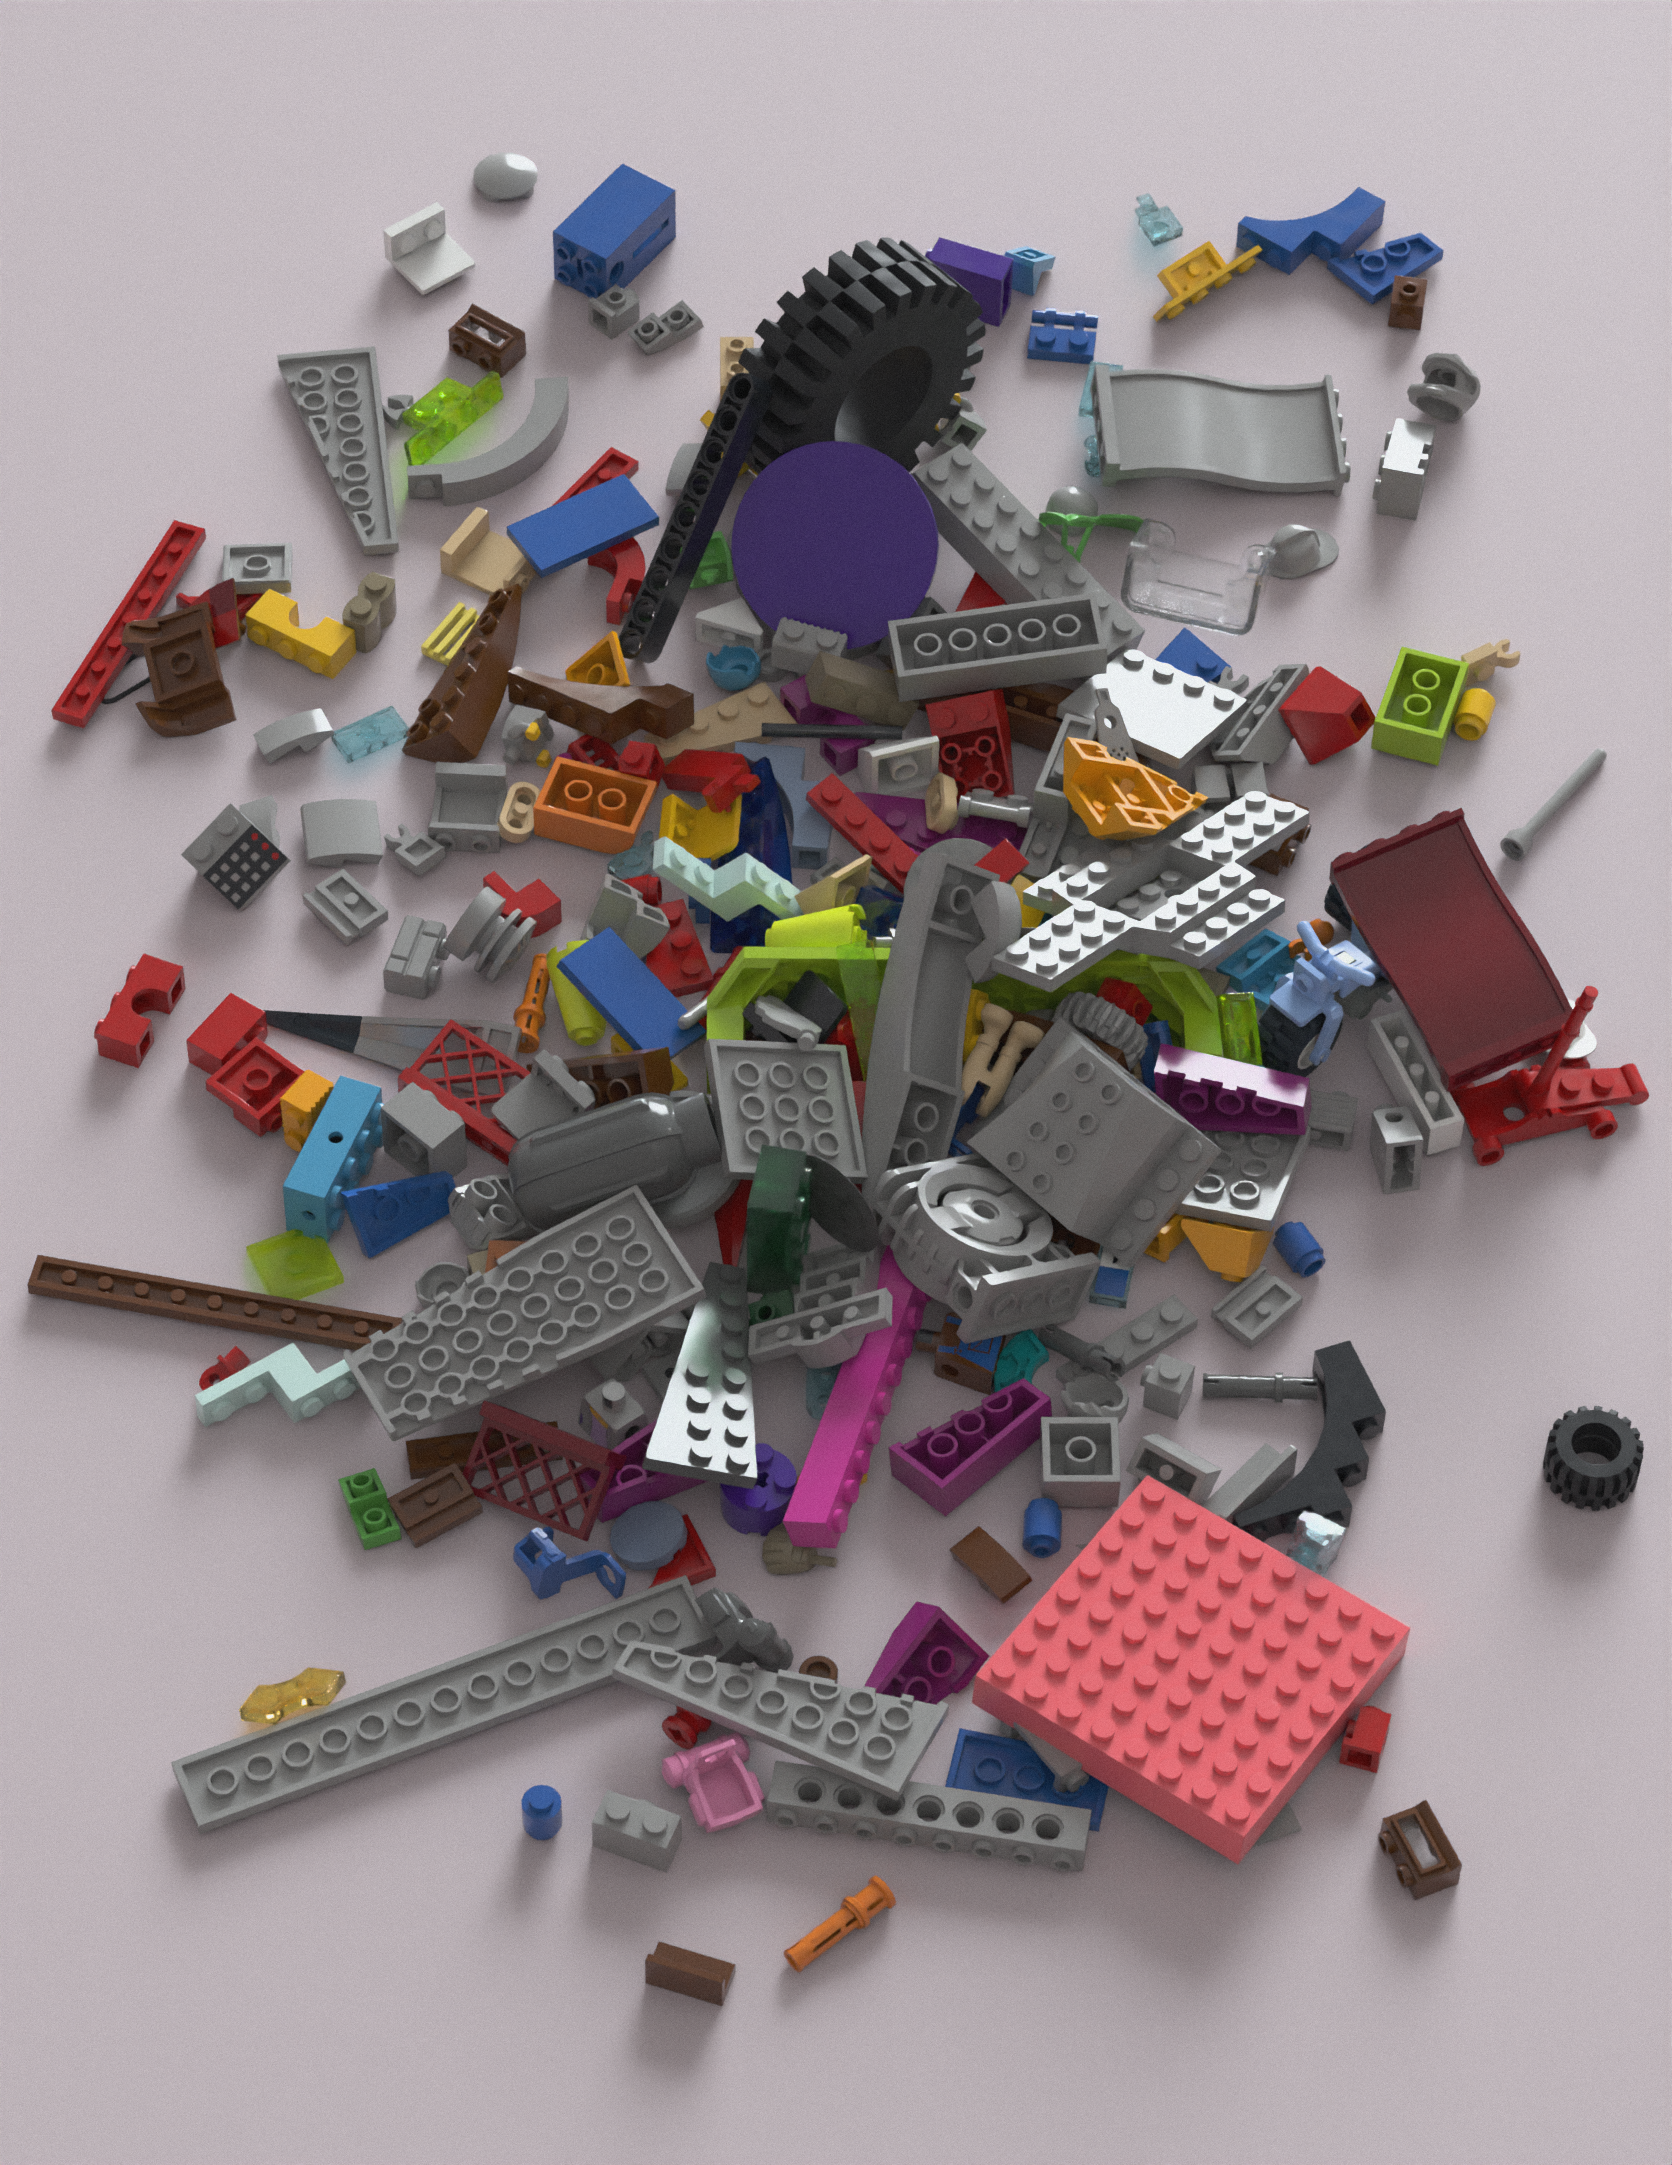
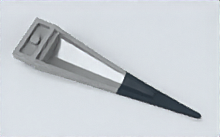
M263 1010L266 1012L267 1025L401 1071L406 1067L410 1068L450 1020ZM452 1019L513 1061L516 1060L523 1031L521 1027L487 1020ZM453 1033L444 1042L445 1053L466 1051L465 1041ZM440 1048L435 1054H441ZM488 1056L472 1058L475 1073L496 1070L494 1060ZM468 1059L447 1061L449 1076L470 1074ZM442 1062L426 1064L420 1073L429 1079L444 1077ZM511 1077L502 1078L504 1093H508ZM497 1079L476 1081L478 1095L500 1094ZM472 1082L451 1084V1088L473 1094Z

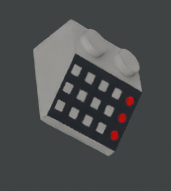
M231 803L181 854L241 912L291 861Z

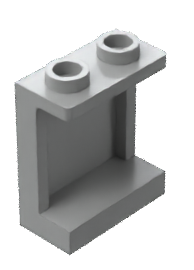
M436 762V788L432 818L428 824V836L442 845L445 852L464 851L481 854H500L502 837L500 836L497 822L507 796V766Z

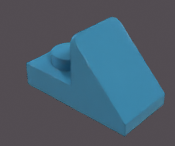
M1027 246L1005 251L1004 256L1013 259L1012 289L1034 296L1041 273L1052 269L1055 256Z

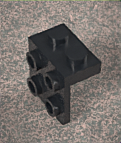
M811 970L806 971L783 1001L791 1009L822 1029L817 1044H824L848 1010L847 1004ZM750 1002L743 1011V1016L752 1024L749 1028L750 1031L763 1041L798 1043L796 1038L790 1037L763 1022L762 1017L755 1013V1004Z

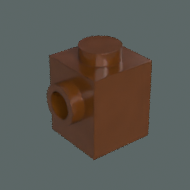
M1395 275L1388 321L1389 327L1421 330L1428 279Z

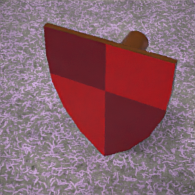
M231 578L206 590L189 606L191 607L206 601L209 603L216 633H213L216 649L241 641L240 636H243L247 629L246 625L241 623L238 618L235 579Z

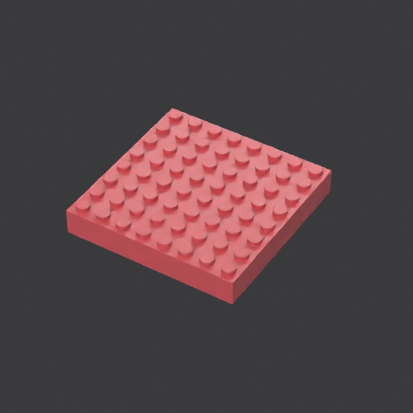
M1147 1475L976 1674L972 1703L1014 1728L1015 1722L1080 1762L1082 1764L1081 1770L1239 1864L1348 1726L1349 1719L1356 1717L1361 1706L1367 1703L1402 1659L1410 1628Z

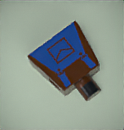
M956 1312L946 1314L941 1332L923 1328L919 1329L916 1350L935 1354L934 1374L937 1377L983 1394L991 1395L994 1385V1374L997 1370L999 1356L1004 1348L1006 1335L965 1344L956 1334L963 1320Z

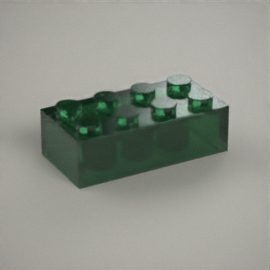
M762 1144L747 1203V1292L761 1295L770 1292H782L787 1289L793 1292L794 1285L800 1286V1274L804 1273L803 1255L808 1256L811 1245L809 1230L812 1219V1212H809L812 1190L809 1189L813 1168L807 1167V1152Z

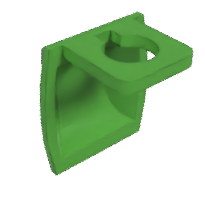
M722 531L713 532L689 589L733 581L731 554Z

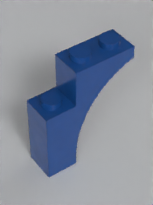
M1358 187L1336 206L1309 217L1293 220H1265L1245 216L1238 223L1236 247L1247 252L1259 245L1262 251L1256 258L1288 275L1311 254L1328 262V259L1335 257L1344 260L1349 258L1383 224L1385 200Z

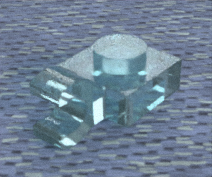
M1149 193L1136 197L1137 202L1140 204V207L1135 208V213L1139 218L1138 225L1154 247L1182 236L1183 226L1168 206L1158 208Z

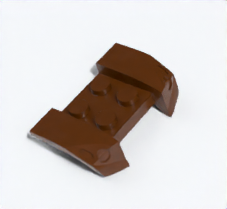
M207 601L164 616L131 621L126 623L124 628L122 645L130 649L138 657L145 656L155 702L140 701L135 704L149 727L163 737L197 735L237 720L230 691L224 684L213 633H216Z

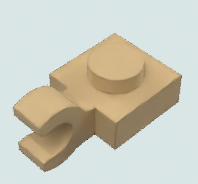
M1504 639L1495 646L1489 642L1462 655L1461 661L1469 663L1465 687L1488 679L1494 674L1496 666L1504 668L1515 667L1520 661L1521 653L1516 651L1512 654H1506L1509 651L1510 641Z

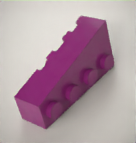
M1161 1043L1154 1070L1156 1095L1196 1129L1306 1135L1312 1107L1310 1078Z
M1024 1378L982 1399V1405L970 1411L962 1409L950 1415L951 1421L935 1429L929 1426L917 1432V1438L903 1445L901 1442H898L888 1447L892 1476L946 1517L1040 1438L1041 1417H1053L1051 1398Z
M657 1419L612 1449L627 1456L622 1471L615 1469L597 1516L601 1523L619 1517L635 1505L649 1501H660L708 1482L642 1469V1463ZM590 1469L579 1475L585 1492L595 1488L601 1473L600 1471Z

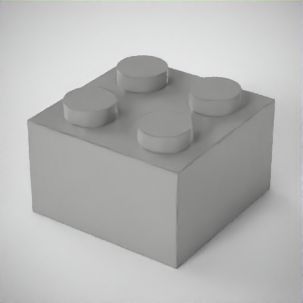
M412 1082L381 1107L384 1152L415 1177L446 1171L454 1178L467 1168L465 1122L457 1112L449 1111L442 1106L432 1092L422 1090Z
M1041 1417L1039 1439L1041 1498L1054 1500L1059 1507H1118L1121 1484L1118 1417Z

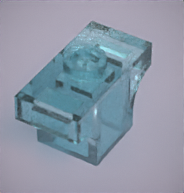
M1304 1511L1297 1519L1286 1556L1324 1577L1328 1568L1337 1558L1346 1529L1313 1512L1310 1514Z

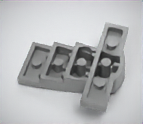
M879 1241L876 1248L869 1252L855 1251L843 1244H838L808 1253L807 1272L800 1274V1293L794 1294L795 1313L749 1326L748 1357L756 1365L798 1353L808 1368L819 1369L829 1367L857 1355L866 1333L891 1327L893 1296L887 1288L877 1290L881 1242Z

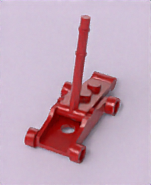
M1586 986L1581 996L1576 999L1575 1007L1566 1023L1561 1026V1032L1542 1066L1536 1064L1530 1066V1069L1510 1070L1495 1081L1476 1087L1474 1082L1450 1091L1473 1139L1472 1152L1479 1165L1488 1166L1498 1162L1504 1155L1502 1145L1583 1126L1587 1127L1592 1138H1606L1617 1130L1618 1123L1610 1110H1606L1604 1106L1623 1103L1639 1105L1649 1098V1092L1636 1065L1633 1063L1625 1064L1620 1068L1590 1069V1063L1586 1056L1576 1059L1564 1058L1572 1041L1578 1036L1579 1029L1588 1012L1593 1009V1003L1598 996V990L1595 987ZM1508 1108H1518L1524 1113V1117L1513 1121L1506 1118L1504 1111Z

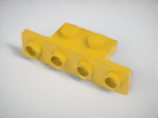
M1210 241L1199 246L1163 269L1157 275L1173 299L1163 305L1153 318L1156 322L1166 316L1169 320L1175 318L1185 310L1183 305L1191 301L1195 305L1209 294L1208 289L1212 286H1215L1218 290L1233 279L1231 274L1237 270L1240 274H1243L1257 263L1254 258L1262 249L1257 245L1229 264H1226Z

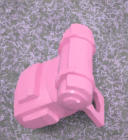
M739 1732L720 1735L713 1741L686 1751L675 1752L673 1756L662 1759L661 1773L664 1780L672 1789L685 1785L690 1793L688 1804L698 1826H704L707 1833L735 1826L763 1811L762 1803L765 1801L758 1779L755 1773L748 1772L743 1764L749 1761L750 1750L748 1742Z

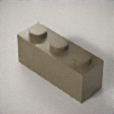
M819 651L805 677L811 702L888 726H902L904 731L920 704L919 699L899 702L894 674L823 651Z

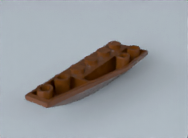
M518 583L506 589L500 588L496 590L488 599L487 606L428 697L420 704L418 717L406 733L408 738L401 750L405 755L433 763H466L477 758L500 708L508 685V671L512 669L522 597V587Z

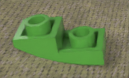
M375 1468L338 1479L346 1506L364 1550L401 1539L399 1525L388 1504L386 1491Z

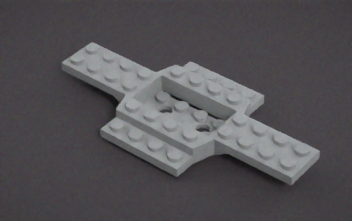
M1251 791L1176 840L1152 836L1130 839L1127 842L1114 839L1103 840L1023 891V904L1052 914L1054 917L1009 945L1006 949L992 956V970L1052 992L1117 949L1136 955L1142 953L1170 958L1200 969L1285 913V899L1271 895L1266 890L1255 889L1256 876L1247 871L1245 867L1309 824L1310 811L1298 808L1290 802H1281L1267 797L1262 792ZM1160 875V879L1158 881L1154 882L1153 884H1146L1155 877ZM1139 888V893L1131 898H1124ZM1117 903L1116 908L1111 911L1107 910V908Z

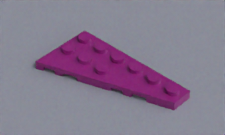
M855 792V795L909 848H913L920 853L938 842L954 838L976 840L991 848H995L1006 838L1019 851L1028 831V828L1018 827L1016 822L970 815L969 818L959 816L953 829H948L945 833L940 834L927 827L925 799Z

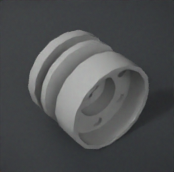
M487 886L476 896L447 937L443 948L461 961L467 959L474 951L479 953L480 955L475 963L474 970L479 973L489 962L493 963L486 975V979L491 983H495L522 956L530 943V938L537 922L528 917L519 928L515 927L522 915V911L516 909L504 919L500 915L505 907L506 899Z

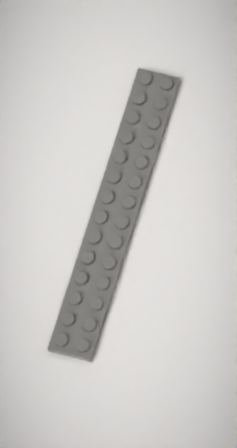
M685 1575L171 1762L172 1770L198 1832L202 1834L619 1681L613 1678V1667L631 1640L674 1648L676 1652L682 1653V1655H690L716 1645V1635L695 1601L697 1596Z

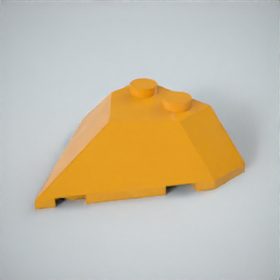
M1067 737L1064 742L1063 793L1072 804V809L1087 825L1089 833L1097 839L1123 841L1155 835L1203 805L1208 797L1198 792L1190 794L1185 789L1177 786L1176 781L1126 757L1125 761H1119L1111 757L1106 751L1107 747L1095 741Z

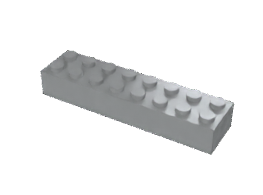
M960 443L913 472L912 476L931 504L938 533L1008 605L1096 593L1107 645V664L1126 648L1137 650L1145 630L963 443ZM1084 676V677H1078V678H1079L1083 683H1085V682L1088 681L1092 676Z

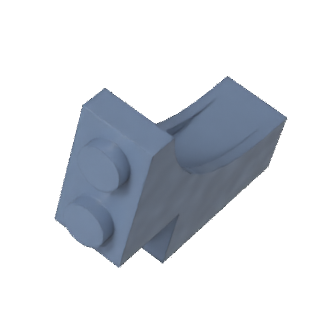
M735 742L734 753L743 754L751 770L749 774L758 775L761 781L757 786L776 801L789 822L793 835L792 868L820 869L828 863L833 826L806 801L807 792L821 781L804 780L805 748L790 745L780 746L755 742Z

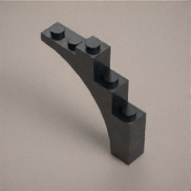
M1350 1340L1315 1350L1312 1373L1313 1376H1317V1387L1322 1400L1324 1427L1318 1445L1304 1468L1282 1490L1264 1502L1233 1515V1525L1262 1542L1279 1534L1298 1532L1305 1526L1309 1527L1315 1538L1325 1534L1335 1535L1350 1525L1352 1504L1343 1486L1353 1487L1366 1479L1369 1456L1360 1439L1369 1440L1382 1433L1386 1410Z

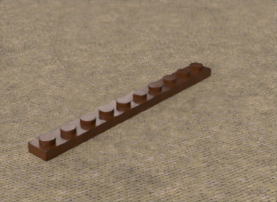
M37 1255L27 1284L30 1294L355 1351L369 1344V1336L381 1330L385 1334L403 1323L402 1319L398 1317Z

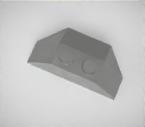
M1307 664L1277 666L1272 671L1273 675L1261 681L1244 697L1247 700L1245 712L1209 743L1215 761L1229 763L1263 762L1264 765L1275 764L1281 758L1283 751L1294 736L1278 709L1309 675Z

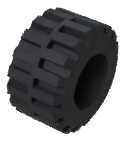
M1586 1406L1578 1407L1577 1413H1574L1572 1410L1564 1413L1563 1420L1558 1418L1554 1422L1553 1429L1550 1430L1543 1460L1545 1481L1551 1483L1550 1490L1554 1495L1562 1494L1561 1501L1566 1504L1572 1501L1576 1503L1575 1508L1584 1510V1506H1590L1592 1511H1600L1601 1506L1604 1505L1607 1509L1616 1507L1617 1500L1621 1503L1626 1501L1629 1497V1492L1633 1493L1636 1487L1642 1464L1644 1445L1643 1441L1639 1440L1640 1432L1638 1429L1630 1428L1632 1421L1626 1416L1621 1419L1618 1417L1617 1411L1611 1409L1609 1412L1602 1411V1406H1594V1410H1588ZM1583 1452L1597 1453L1605 1457L1609 1463L1591 1464L1580 1459L1577 1454Z

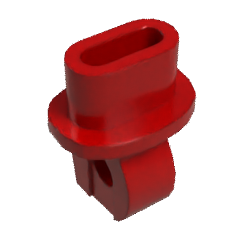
M234 1346L225 1357L217 1356L218 1363L203 1372L199 1380V1386L204 1391L213 1386L216 1380L220 1379V1382L245 1369L251 1361L237 1346Z

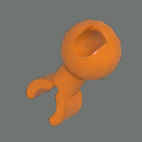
M1319 918L1310 922L1323 946L1329 944L1334 937L1332 924ZM1301 938L1290 942L1288 945L1290 958H1294L1299 953H1304L1307 962L1312 960V955Z

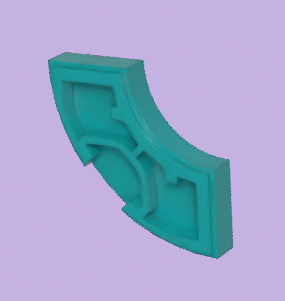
M1031 1329L1018 1333L1002 1350L997 1363V1370L994 1374V1393L1023 1378L1032 1384L1036 1371L1049 1361V1352Z

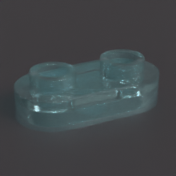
M843 1362L819 1369L807 1367L806 1410L816 1420L821 1421L826 1406H820V1404H827ZM829 1372L831 1375H821L820 1373Z

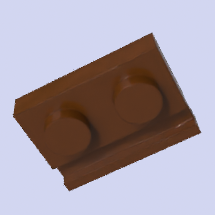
M456 1463L388 1498L390 1508L406 1534L410 1537L415 1549L483 1513L481 1503L476 1499L473 1490Z

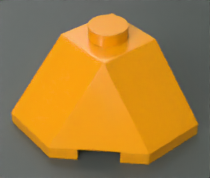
M1186 1217L1181 1220V1228L1208 1269L1220 1272L1221 1279L1233 1282H1243V1277H1249L1258 1270L1274 1231V1227L1269 1232L1213 1221V1224H1209V1220L1196 1217Z

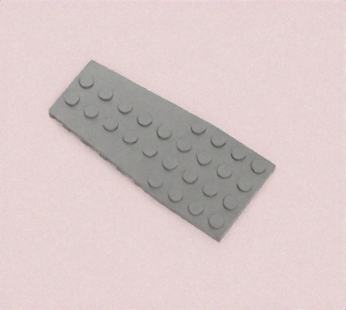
M636 1184L533 1237L497 1259L498 1266L483 1275L480 1271L475 1272L464 1279L466 1285L450 1295L445 1290L433 1298L435 1304L417 1315L413 1310L401 1317L402 1324L385 1334L381 1330L369 1336V1344L352 1354L347 1349L343 1352V1357L392 1441H396L482 1404L484 1400H491L604 1351L706 1298V1293Z

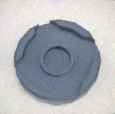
M649 1501L635 1505L619 1516L612 1527L610 1542L616 1558L621 1563L628 1564L629 1568L637 1571L653 1570L668 1564L674 1559L673 1554L678 1549L680 1551L686 1544L688 1531L681 1513L673 1505L661 1501Z

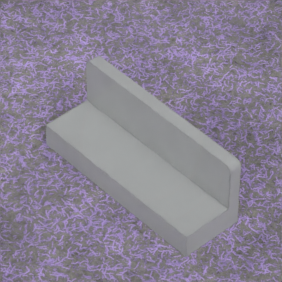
M1265 1443L1202 1507L1232 1524L1234 1514L1264 1502L1294 1474L1298 1449L1290 1445L1280 1454Z

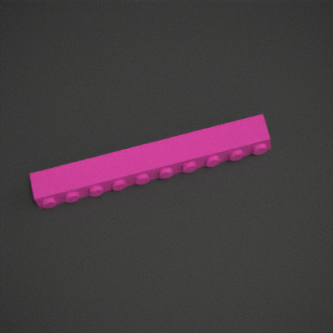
M890 1245L886 1246L880 1262L877 1290L887 1288L893 1296L892 1326L866 1333L857 1355L844 1361L841 1365L783 1519L793 1546L837 1548L841 1534L847 1530L848 1515L852 1504L858 1500L859 1485L862 1477L869 1470L873 1447L880 1440V1428L883 1420L890 1413L895 1388L901 1383L906 1358L911 1356L916 1331L922 1326L924 1309L927 1302H930L932 1299L931 1296L916 1287L903 1274L895 1260Z

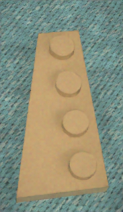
M761 682L695 712L694 725L666 740L648 733L644 735V743L656 744L665 766H667L684 749L731 752L735 749V742L771 743V738L773 737H762V723L797 724V722L765 682Z

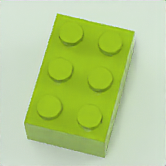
M1401 646L1374 721L1371 749L1438 766L1454 723L1460 700L1465 691L1469 663Z

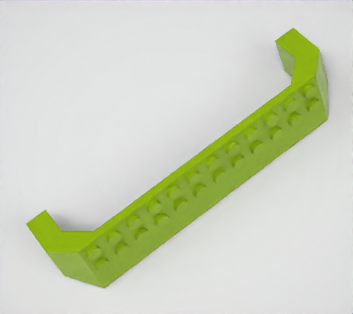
M744 947L707 997V1040H745L746 1031H750L749 1028L752 1024L742 1013L749 1003L756 1004L758 996L767 997L768 995L775 996L784 1001L802 975L808 970L815 972L847 1006L860 997H864L878 1005L891 948ZM1115 950L1052 992L1001 973L993 979L982 983H974V980H972L971 989H978L988 994V1000L991 1004L1006 1010L1025 1014L1030 1010H1055L1069 993L1083 992L1084 994L1092 993L1096 996L1105 977L1134 983L1153 1006L1144 1024L1168 1020L1173 1046L1222 1057L1219 1000L1197 968L1170 958L1142 953L1136 955L1123 950ZM707 1071V1094H711Z

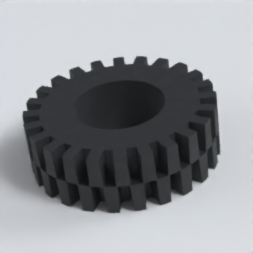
M883 237L880 238L877 246L868 240L856 243L852 257L842 250L829 256L828 275L826 276L815 267L802 276L805 292L797 298L787 291L776 302L784 311V314L777 323L764 318L755 330L764 340L761 347L745 348L741 354L738 363L749 372L747 374L765 379L772 387L770 403L744 461L756 473L760 474L770 463L793 449L808 444L828 441L852 442L874 448L889 456L910 472L920 462L915 452L920 444L924 441L933 448L943 436L934 428L941 418L954 420L962 408L953 397L955 393L970 391L976 379L966 368L981 362L984 349L976 343L986 333L985 324L978 319L983 313L982 308L972 299L973 295L909 243L901 240L898 244L891 238Z

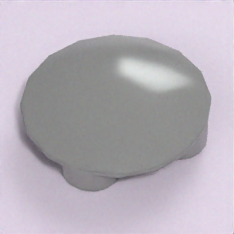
M497 153L486 157L478 163L474 169L473 180L477 188L482 191L483 199L488 202H497L500 199H513L516 197L525 199L534 193V185L537 182V170L533 162L525 156L515 153Z

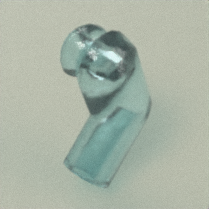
M1091 435L1084 441V447L1091 455L1089 462L1085 460L1084 468L1089 476L1100 477L1096 435Z

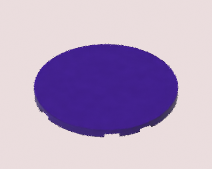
M828 441L808 444L793 449L777 458L760 472L747 489L738 507L732 530L731 550L734 571L739 586L752 609L769 627L776 631L781 619L784 617L787 620L800 621L801 624L806 622L807 625L812 624L814 628L819 626L821 629L833 630L834 633L839 631L841 635L846 633L848 636L847 649H852L874 643L888 636V621L911 618L917 611L932 585L938 562L939 540L937 524L931 504L915 478L901 464L878 450L862 444Z

